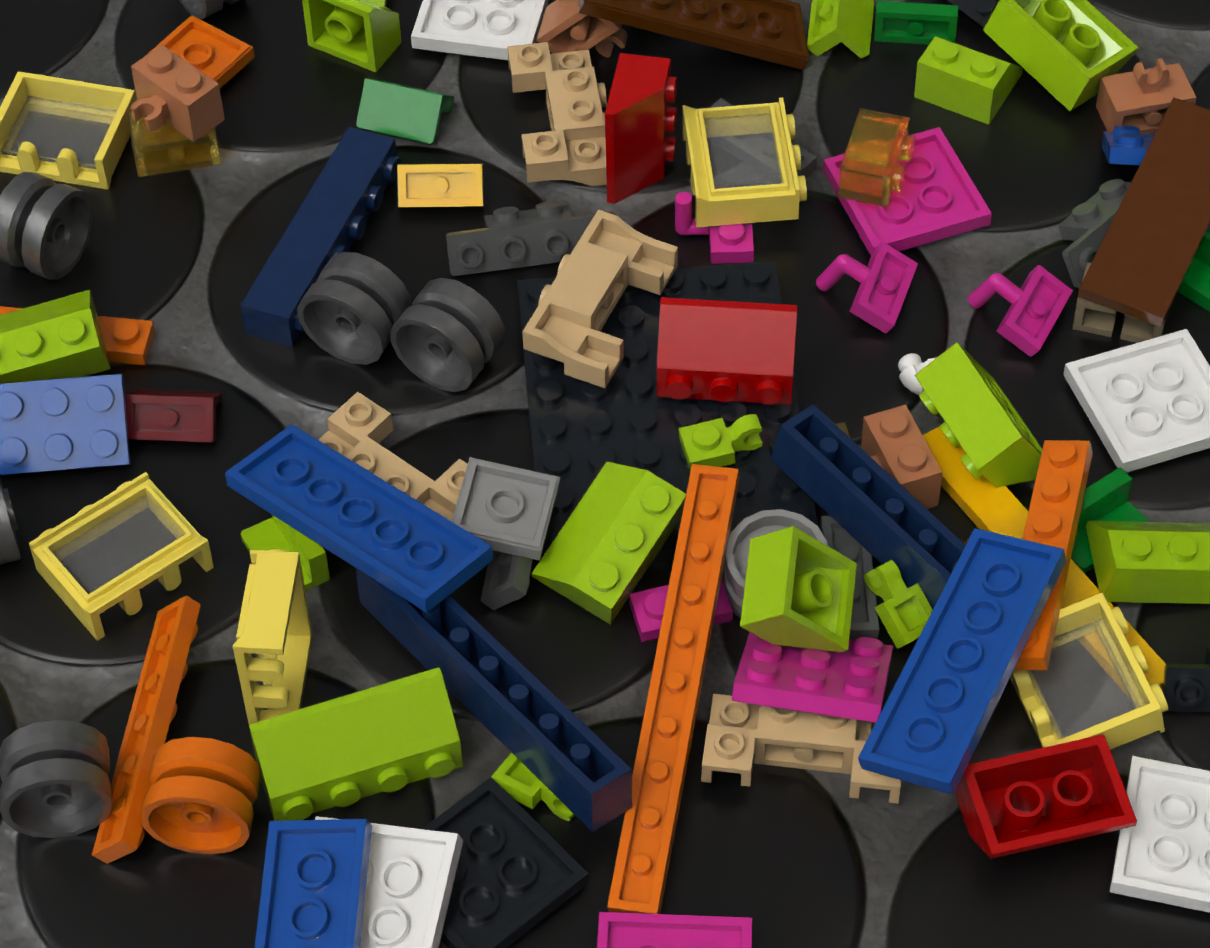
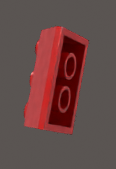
M620 53L605 111L607 203L616 204L663 179L667 162L675 161L677 137H672L671 133H674L676 129L678 109L677 107H671V103H675L678 78L671 76V59L626 53Z
M661 297L657 352V397L791 405L797 305Z
M1104 734L968 764L955 791L970 837L990 859L1134 827L1137 824V819Z

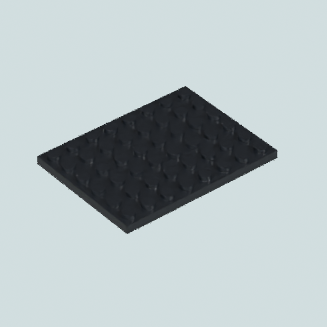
M776 261L676 268L661 295L628 285L600 331L624 340V357L606 388L565 375L563 362L523 349L534 471L560 477L559 488L541 554L542 557L606 462L648 470L686 493L690 469L679 440L678 428L723 418L725 426L728 428L740 417L750 414H757L762 428V432H759L762 446L755 450L735 452V464L722 466L739 469L740 475L730 534L744 518L763 510L783 509L802 514L818 526L814 500L770 459L780 426L800 413L794 374L791 405L657 397V352L661 297L782 304ZM556 277L517 280L521 332L537 309L543 288L547 284L552 285ZM681 519L652 562L674 560Z

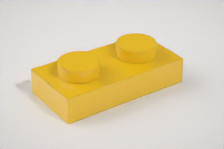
M483 163L397 165L398 207L484 206Z

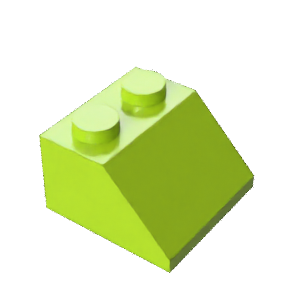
M302 0L308 46L377 72L402 43L399 13L387 7H382L366 0Z
M935 36L917 62L914 97L989 125L1022 75L1023 67Z
M795 526L751 538L740 627L774 645L833 652L848 651L857 563Z

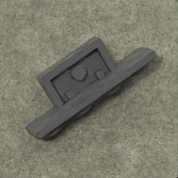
M1113 179L1105 182L1100 186L1096 194L1085 203L1076 206L1072 210V214L1058 225L1063 240L1075 241L1062 253L1074 287H1080L1087 262L1092 263L1131 182H1125L1122 179Z
M556 201L542 202L536 205V209L519 211L516 207L496 209L493 211V215L484 216L485 228L446 234L450 273L452 276L561 262L565 254L570 255L595 214L572 216L568 205L561 206V203ZM613 211L607 212L616 215Z

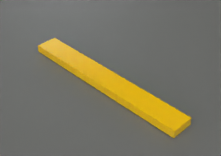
M940 427L924 434L923 437L942 470L941 486L973 523L981 530L1022 539L1028 510L1006 486L996 488L984 476L976 479L961 460V457L966 454L962 446L955 447L947 439ZM1072 559L1070 560L1060 609L1099 594V589ZM1108 602L1110 608H1114L1111 602ZM1125 619L1129 633L1124 636L1130 647L1136 644L1140 647L1149 670L1144 673L1149 685L1158 683L1163 691L1165 662ZM1095 632L1077 639L1128 697L1097 633Z

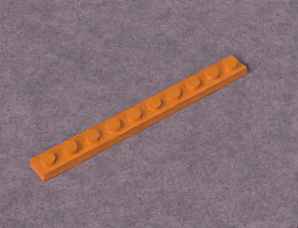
M692 464L632 774V808L627 810L624 816L607 905L608 912L661 913L740 480L739 469Z

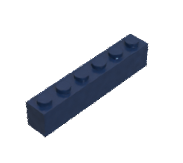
M348 127L241 303L246 334L293 347L302 332L305 333L299 322L297 312L301 299L311 285L317 282L321 271L331 257L342 252H349L354 242L362 239L371 213L379 210L384 198V191L389 183L395 182L398 177L397 165L401 164V159L397 157L394 138Z
M814 404L780 426L770 459L882 565L893 560L900 570L906 587L909 588L918 583L930 606L934 609L966 545Z

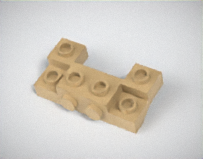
M548 42L507 46L509 70H511L513 93L546 89V103L551 131L522 134V152L526 162L527 183L569 180L583 183L590 187L607 185L605 112H602V108L607 107L606 89L604 82L597 83L589 50L550 54Z
M598 210L572 253L563 256L558 267L557 277L552 285L547 284L543 288L538 307L522 331L523 349L563 362L565 375L606 388L624 357V340L600 332L628 285L661 295L678 266V247L648 237L633 229L620 217Z
M359 392L354 394L327 419L329 431L319 441L452 522L467 463L458 459L436 481L432 480L379 444L393 431L391 413Z
M713 694L709 724H707L701 782L711 783L713 771L739 773L741 774V786H751L754 763L851 774L849 798L859 799L860 787L890 790L889 803L899 804L901 780L861 769L858 757L876 722L732 701V696Z

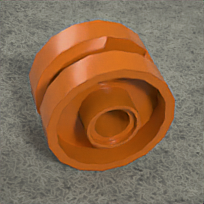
M185 737L170 740L159 746L153 757L149 774L150 786L145 794L140 815L143 828L154 839L167 846L190 853L213 855L232 852L244 846L250 836L254 817L252 805L258 797L261 781L260 766L249 753L233 744L212 738Z

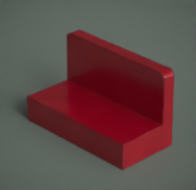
M134 389L125 394L129 439L189 442L216 441L217 404L222 402V392Z

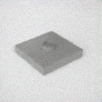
M470 457L452 522L491 545L494 551L540 561L559 488L560 477Z

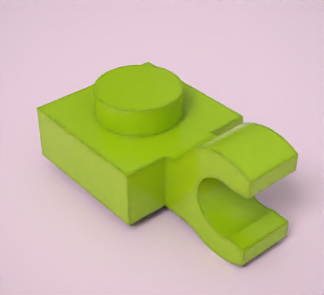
M757 414L740 417L728 428H726L723 418L678 428L679 440L690 471L692 464L716 467L735 464V452L755 450L762 446L759 432H762V428Z
M893 560L864 574L863 577L869 589L884 600L883 603L874 608L896 648H901L919 638L933 611L919 584L917 583L907 588L901 577L900 570Z
M512 752L491 776L515 801L531 809H534L538 802L542 800L556 816L563 820L570 821L575 816Z

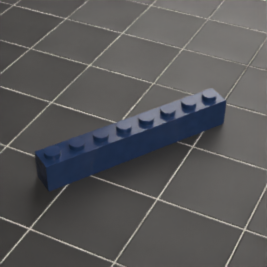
M356 568L359 602L427 670L440 667L446 688L592 832L632 808V769L450 595L426 613Z

